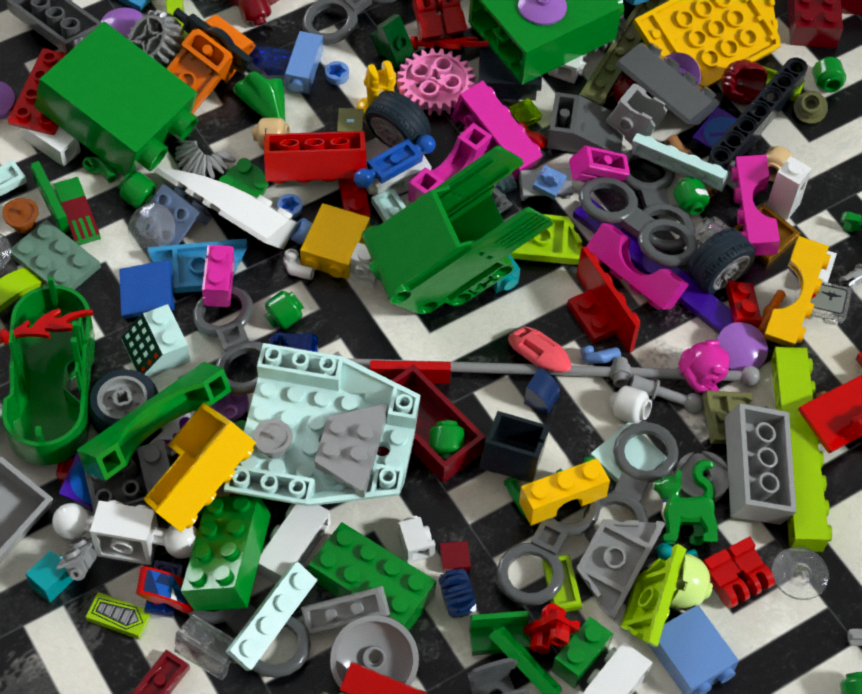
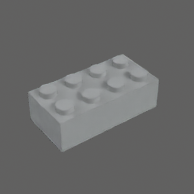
M739 403L725 416L730 517L781 525L797 513L789 412Z

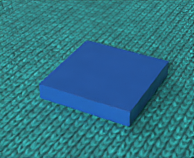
M169 259L119 269L121 316L124 319L140 317L143 313L167 304L171 310H175L172 263Z

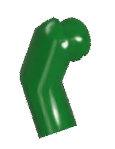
M86 157L82 162V166L87 172L103 174L109 183L115 182L119 177L114 168L100 157Z

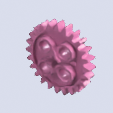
M431 48L429 54L421 50V56L413 53L412 60L406 58L405 65H400V71L397 73V89H399L400 94L418 105L422 111L428 110V115L430 116L433 111H437V114L441 116L442 110L451 114V108L455 107L459 95L475 85V75L472 74L473 68L468 67V61L461 62V55L455 58L452 57L453 51L446 55L443 49H440L439 53H435L434 49Z

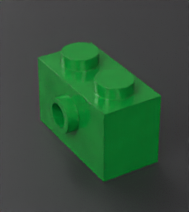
M589 617L575 634H570L569 644L563 646V649L554 659L552 672L575 689L608 650L613 633L592 617Z

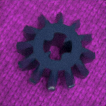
M461 568L452 569L441 574L438 581L448 615L452 618H462L475 612L477 608L476 600L467 572Z

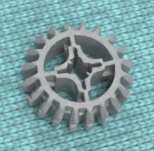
M158 9L156 11L150 10L147 15L142 14L140 20H135L134 27H129L131 29L130 34L126 35L128 40L165 68L177 56L178 51L182 49L180 43L185 40L182 37L184 30L181 28V23L170 13Z

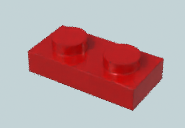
M338 179L343 210L369 217L371 221L366 188H359L354 181Z
M728 281L725 288L733 323L744 322L759 328L762 318L753 284Z

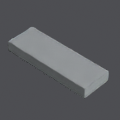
M383 586L301 607L309 635L344 627L362 616L390 615Z

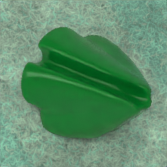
M253 71L248 73L242 81L235 84L233 92L263 118H282L285 121L284 83L281 78L268 80L261 74Z

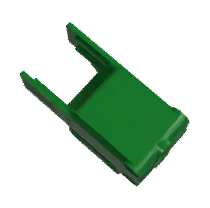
M495 146L381 225L371 226L362 232L361 237L371 257L369 262L370 270L381 281L391 304L417 314L430 313L444 303L458 306L468 302L513 271L514 267L508 255L553 225L551 218L530 207L523 209L504 222L492 197L494 185L524 164L522 158L501 146Z

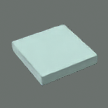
M630 422L625 424L590 454V457H593V459H599L606 474L616 483H618L622 472L615 463L613 454L614 444L622 430L632 425ZM643 434L636 435L625 446L626 459L639 470H655L662 466L667 459Z

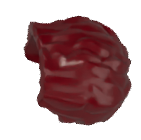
M746 59L730 63L722 75V89L728 100L741 105H750L766 85L768 78L766 68Z

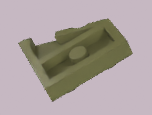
M706 390L702 394L710 444H726L725 416L739 403L748 405L752 401V393Z

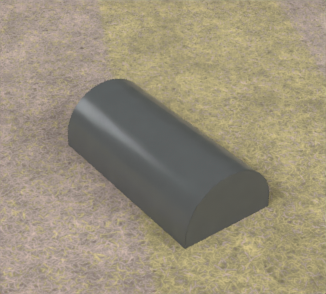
M6 0L10 13L65 54H68L102 23L71 0Z

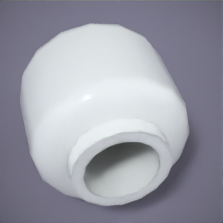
M623 386L618 392L612 394L610 407L613 408L615 418L634 424L640 423L649 417L652 409V400L649 399L646 391Z

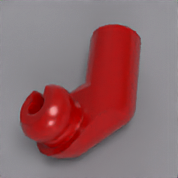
M526 122L518 123L523 126L526 135L540 149L547 146L548 140L546 136L529 131Z

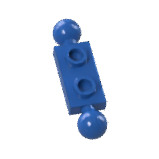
M427 134L418 137L415 145L407 139L368 160V169L361 168L354 174L355 184L359 188L365 189L373 184L374 178H377L383 184L423 161L422 154H430L434 151L436 146L434 138Z

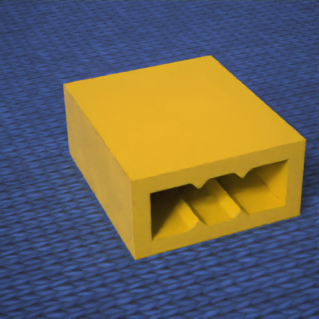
M322 203L300 249L301 264L329 273L333 277H342L349 280L351 273L350 258L357 243L364 244L361 234L370 227V218Z

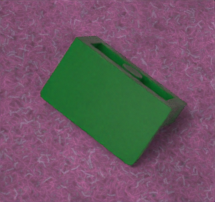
M528 611L471 615L469 634L472 656L504 653L489 638V635L500 626H504L527 651H530L529 636L523 634L524 626L528 624L529 620Z

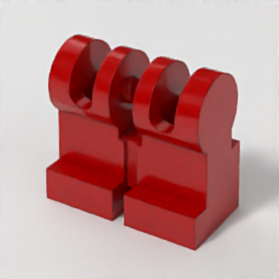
M413 0L419 40H431L442 36L444 38L464 34L468 30L460 0H449V3L446 0H437V6L441 14L436 13L435 0H426L427 7L424 6L422 0Z
M750 536L730 546L728 550L724 549L703 561L710 574V583L713 585L712 589H715L722 603L729 609L738 605V599L744 602L750 598V593L757 595L761 593L762 587L769 589L775 585V579L771 570L763 563L756 552V545Z

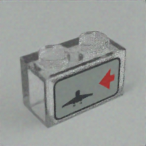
M798 281L793 303H795L800 296V281ZM822 281L819 293H813L810 301L814 303L810 318L805 317L804 319L821 318L823 319L822 322L829 325L843 323L847 317L853 288Z

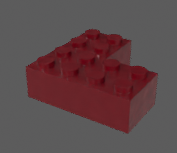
M788 0L790 45L837 48L843 31L842 14L862 15V0Z
M414 364L391 380L420 394L415 436L411 451L442 483L446 482L483 453L486 436ZM439 421H456L458 426L462 427L465 431V446L444 461L429 446V431ZM379 447L377 455L386 456L390 453V450L386 447Z

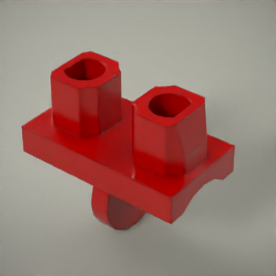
M551 603L543 608L540 619L524 626L523 634L531 637L530 649L544 655L550 652L551 644L560 647L568 645L570 634L580 629V622L568 620L565 617L566 611L557 604Z

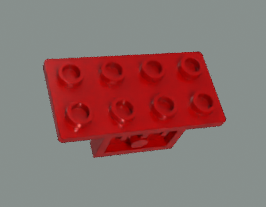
M45 48L41 50L8 118L9 125L50 135L56 134L59 126L37 110L34 105L39 79L67 54Z
M587 246L581 248L576 276L586 292L568 299L567 306L593 344L616 334L628 353L633 352L640 327L639 317L629 309L624 295L616 290L611 276L603 271L597 256L591 253Z
M862 375L798 408V411L828 453H832L862 436Z

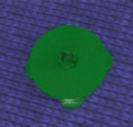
M247 158L238 160L237 165L230 168L219 179L220 182L240 189L256 198L259 195L263 196L269 185V181L265 180L263 171L252 164Z

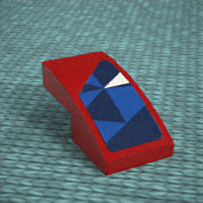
M147 566L140 568L136 590L137 595L156 605L166 603L183 613L193 611L181 592L184 578Z

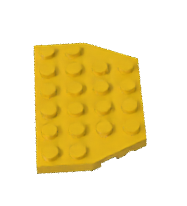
M669 0L635 18L632 22L645 44L652 42L662 49L661 55L664 57L677 52L693 57L700 67L701 81L699 86L702 88L704 86L709 88L720 82L725 68L730 63L742 59L756 62L781 47L780 36L777 32L778 21L775 19L774 12L775 0Z

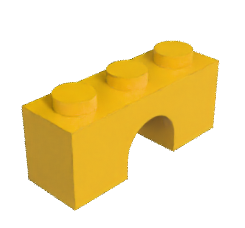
M596 458L521 486L519 504L530 525H534L555 517L557 510L568 501L578 499L580 505L584 506L606 498L610 479L599 459Z

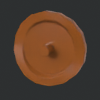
M17 198L5 204L2 210L3 219L17 233L27 234L35 227L39 208L31 199Z

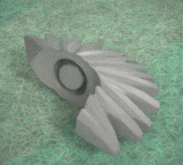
M178 140V143L181 145L175 148L177 151L175 152V160L180 161L177 166L178 168L183 167L181 171L207 177L209 172L211 179L215 178L214 169L223 174L224 171L222 169H229L225 162H236V159L225 150L215 152L211 156L205 155L198 148L197 141Z

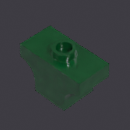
M394 14L377 26L378 29L371 33L370 36L378 55L386 57L394 68L400 69L401 64L405 65L406 58L412 60V54L415 51L401 16Z

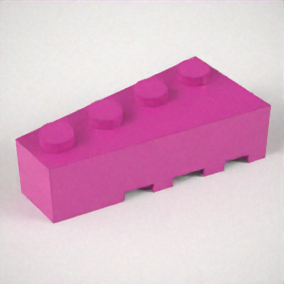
M482 80L459 95L451 118L455 122L460 120L465 125L464 131L472 123H475L493 136L491 149L495 146H501L522 158L524 164L509 174L514 181L519 178L521 170H532L538 166L543 156L539 146L530 140L523 126L514 120L510 110L505 105H502L491 87H488Z

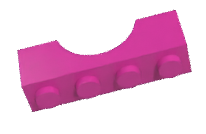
M472 123L457 137L452 151L441 165L433 170L425 167L409 182L408 200L411 203L490 151L493 136L475 123Z
M764 154L736 157L735 166L730 168L731 181L736 182L734 202L739 203L740 210H737V223L742 225L743 232L741 233L754 246L756 250L755 256L777 254L780 244L777 219L762 214L753 202V198L758 193L766 190L770 175L767 156Z
M602 223L587 245L589 251L597 256L600 264L605 263L611 268L610 273L619 279L624 278L629 282V288L639 295L644 294L649 298L648 303L657 310L672 309L689 284L670 269H660L649 275L639 271L632 263L629 254L631 238L615 225Z

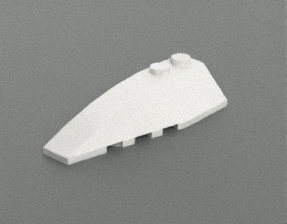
M158 167L155 170L157 174L175 186L186 189L185 192L203 201L204 205L219 212V215L266 244L284 249L298 225L296 221L291 219L292 213L282 207L276 210L271 207L273 202L262 195L256 198L228 184L185 171Z

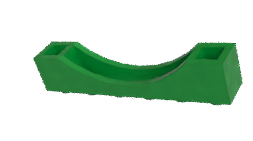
M206 362L201 363L78 448L77 452L86 473L106 481L128 465L135 450L156 430L187 413L197 410L202 403L211 406L230 393L232 390L224 369Z

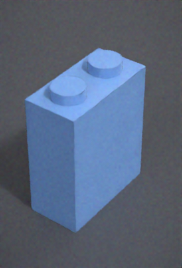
M699 605L664 624L658 647L648 644L683 694H706L711 690V685L718 681L725 683L736 674L734 671L739 662L738 658Z

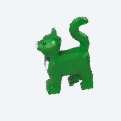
M700 460L693 466L692 476L695 483L704 489L703 496H679L682 487L681 470H677L675 475L664 476L654 481L653 489L662 499L661 515L666 526V533L661 537L662 543L675 545L680 525H688L693 528V534L689 537V545L701 546L703 542L711 544L718 542V525L714 515V497L716 492L714 484L703 475L704 470L714 468L712 461Z

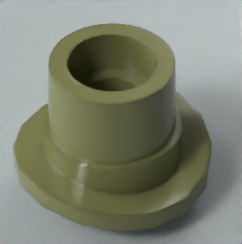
M807 91L801 94L794 103L796 117L806 124L821 122L828 111L825 97L815 91Z

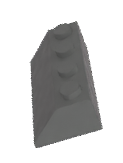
M652 42L650 44L639 43L615 63L618 68L653 97L664 102L665 107L686 124L702 126L720 104L714 98L716 94L706 86L704 88L696 83L698 79L689 72H682L679 69L680 64L671 57L666 59L661 55L662 49Z

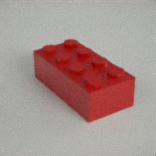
M364 131L265 134V180L275 184L294 180L300 183H307L311 180L333 182L336 179L354 181L356 171L366 168Z

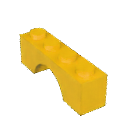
M798 236L788 267L795 272L800 281V296L795 303L786 308L773 309L764 333L766 340L787 347H794L796 342H802L806 328L802 327L804 318H810L814 308V303L810 302L813 293H819L823 279L818 278L821 269H827L831 255L827 254L828 245Z

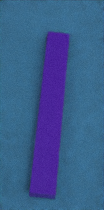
M591 199L592 203H593L596 207H598V208H600V209H602V210H604V211H607V210H605L602 206H600L597 202H595L593 199ZM581 206L573 211V218L593 234L596 233L602 223H605L590 217ZM619 223L613 224L631 238L629 254L632 263L639 271L649 275L660 269H670L689 284L678 302L718 334L726 326L733 323L729 307L714 295L701 291L680 268L663 266L651 261L641 251L637 238L620 227Z

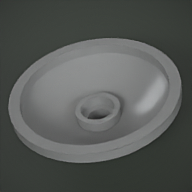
M367 615L351 621L339 632L331 649L330 666L339 688L351 661L411 686L417 674L419 655L413 636L401 623L387 616ZM371 652H378L380 659L373 662L369 659V654Z

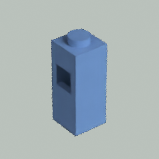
M299 31L285 72L286 90L296 93H310L323 54V35Z

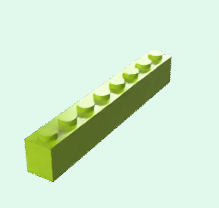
M775 347L771 358L775 409L789 412L797 511L787 520L790 551L823 552L827 543L832 540V526L827 524L829 501L824 498L827 481L826 476L822 475L821 472L824 455L822 451H819V439L798 411L799 407L813 400L815 396V382L811 381L810 376L813 370L812 358H808L807 348Z

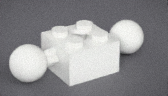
M115 500L108 502L99 501L94 517L89 516L82 506L75 503H67L55 511L52 519L55 532L64 539H77L85 532L90 533L95 551L99 557L146 565L153 564L158 545L165 546L167 552L173 557L180 559L190 557L198 532L193 525L188 529L185 528L182 533L172 525L168 529L159 528L156 512L148 506H128Z

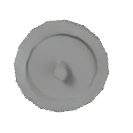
M264 420L254 430L253 439L257 442L255 447L268 458H280L292 444V429L281 420Z

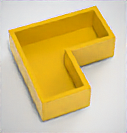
M202 403L168 444L180 456L143 500L157 514L182 533L185 528L188 529L195 523L198 518L197 514L203 506H208L215 499L218 488L231 480L235 474L234 469L238 464L251 456L254 450L253 446L257 442L232 421L205 403Z

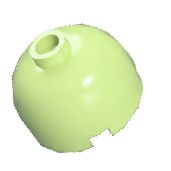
M685 553L677 580V589L673 594L669 608L687 611L700 605L704 599L710 597L713 588L712 583H710V574L707 566L699 558Z

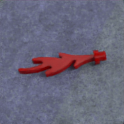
M417 36L410 37L414 50H417L418 46L429 48L439 46L446 49H461V46H489L488 40L478 41V37L455 39L447 37L431 40H418Z
M53 310L39 318L31 328H29V320H26L24 324L13 330L15 338L41 337L49 339L50 333L47 331H73L72 323L68 322L84 316H93V310L75 311L60 318L57 317L61 315V310ZM6 328L0 329V344L4 343V345L9 344L10 331L7 332Z

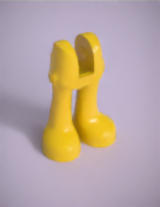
M388 60L382 62V70L377 71L374 64H370L367 67L366 76L363 81L366 86L367 97L360 99L356 109H364L365 121V112L379 95V92L382 90L383 92L394 91L396 73L391 62Z

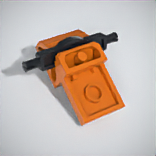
M180 8L173 12V17L184 24L183 30L189 35L182 42L183 48L166 69L198 92L192 109L193 114L221 80L227 83L236 71L241 74L255 71L262 75L263 71L252 64L253 58L249 56L256 47L254 42L216 14L203 21L195 14L188 16Z

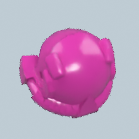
M717 340L696 343L691 348L684 350L680 356L678 363L680 373L697 393H704L706 390L719 391L716 383L722 381L728 375L730 358L725 349L719 346L720 343Z

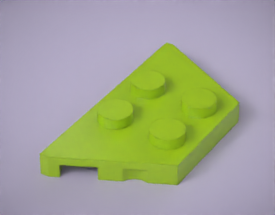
M543 214L551 218L553 225L510 254L513 259L578 265L581 248H583L582 240L579 234L575 232L574 224L570 217Z
M675 544L672 547V554L666 561L659 558L650 568L638 575L633 584L620 626L628 633L653 647H658L665 620L670 613V603L677 589V580L686 553V549L679 544Z

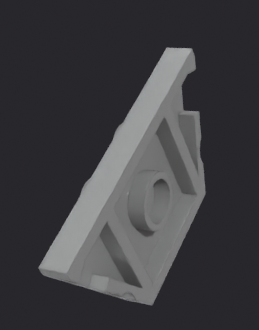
M388 404L328 416L314 460L315 468L326 475H331L341 485L346 483L355 489L356 494L360 497H365L388 416Z
M603 519L576 571L611 619L615 620L665 526L664 522L656 521V523L639 522V520L621 522Z

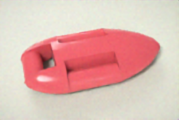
M524 326L509 334L508 342L513 350L535 366L558 373L570 371L571 361L561 345L542 332Z

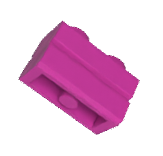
M586 145L578 153L574 154L569 161L572 179L581 182H587L597 177H610L623 181L630 173L625 154Z
M209 245L207 246V258L202 285L203 302L206 306L229 307L235 268L234 247Z

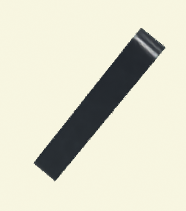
M793 57L782 66L711 149L707 163L717 164L728 172L731 167H734L736 157L744 155L801 87L808 69L806 61Z

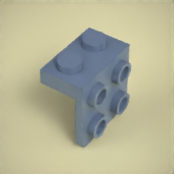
M162 184L137 220L136 226L160 246L179 245L195 221L207 225L212 217L205 212L207 207L195 199L193 202L187 198L189 194L184 189L177 186L172 188Z

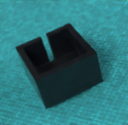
M497 411L485 441L479 468L520 481L533 482L544 452L550 426Z

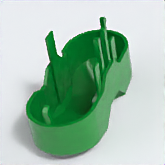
M48 276L47 286L29 291L16 303L11 315L9 334L11 350L9 366L10 394L3 399V423L13 452L24 461L36 465L59 464L74 457L77 449L86 444L90 427L88 393L90 390L91 366L94 362L95 334L91 316L80 317L68 322L72 323L73 331H47L50 333L49 339L41 337L15 338L13 331L24 324L26 320L30 322L29 328L33 327L39 318L56 309L61 310V315L57 318L75 311L90 309L87 301L80 293L66 286L55 285L54 276ZM75 375L81 401L70 393V381Z

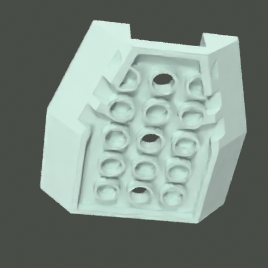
M263 343L257 364L258 380L244 432L253 439L254 430L259 423L267 419H277L285 422L292 429L293 441L285 454L277 459L268 458L259 452L254 445L251 456L247 460L241 461L234 469L235 474L225 484L224 491L304 506L399 496L405 483L415 436L420 394L342 356ZM388 404V416L379 447L388 448L390 453L386 456L376 455L365 497H360L356 494V490L346 483L341 485L331 475H326L315 468L314 460L328 416Z

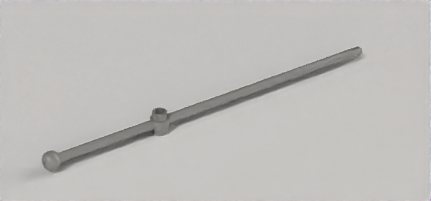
M625 357L614 358L610 367L571 365L570 371L565 373L542 369L549 375L610 377L613 385L619 388L627 386L634 374L643 378L685 379L679 369L631 367ZM347 358L369 370L370 361L384 360ZM385 360V361H416V360ZM451 362V372L535 375L539 369L534 364ZM746 366L742 371L729 370L728 375L722 381H742L745 386H755L759 382V370L754 366Z

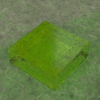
M530 98L509 106L511 116L517 123L526 122L528 126L542 119L541 112Z

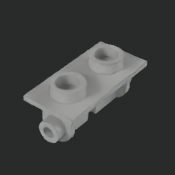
M84 536L72 541L68 551L62 555L63 558L57 565V570L65 567L73 580H82L97 558L92 537L86 539Z

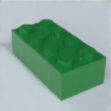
M248 495L215 497L208 506L204 507L181 588L182 594L194 611L248 608L271 516L261 498Z
M343 522L340 523L308 564L309 573L317 579L316 584L337 597L383 586L390 615H387V617L398 621L408 631L435 596L436 580Z

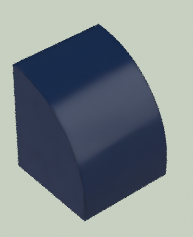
M539 368L526 387L524 404L548 415L560 397L559 385L551 375Z

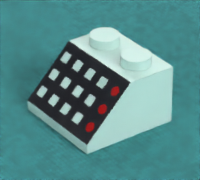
M168 304L143 313L121 337L135 370L149 378L190 362L188 344Z

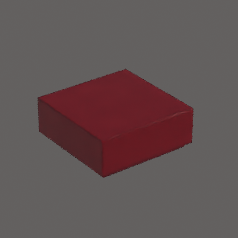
M468 541L440 543L442 573L461 568L465 571L471 570Z

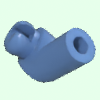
M588 345L580 350L581 359L586 364L609 363L614 358L621 357L618 347L594 352V347Z

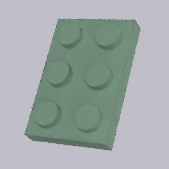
M48 220L42 222L8 250L12 259L22 267H26L46 286L48 285V276H54L55 285L66 286L75 290L101 268L100 261Z

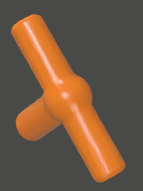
M777 290L769 305L764 308V314L761 317L762 322L759 328H757L762 334L765 333L773 309H779L786 296L783 290Z

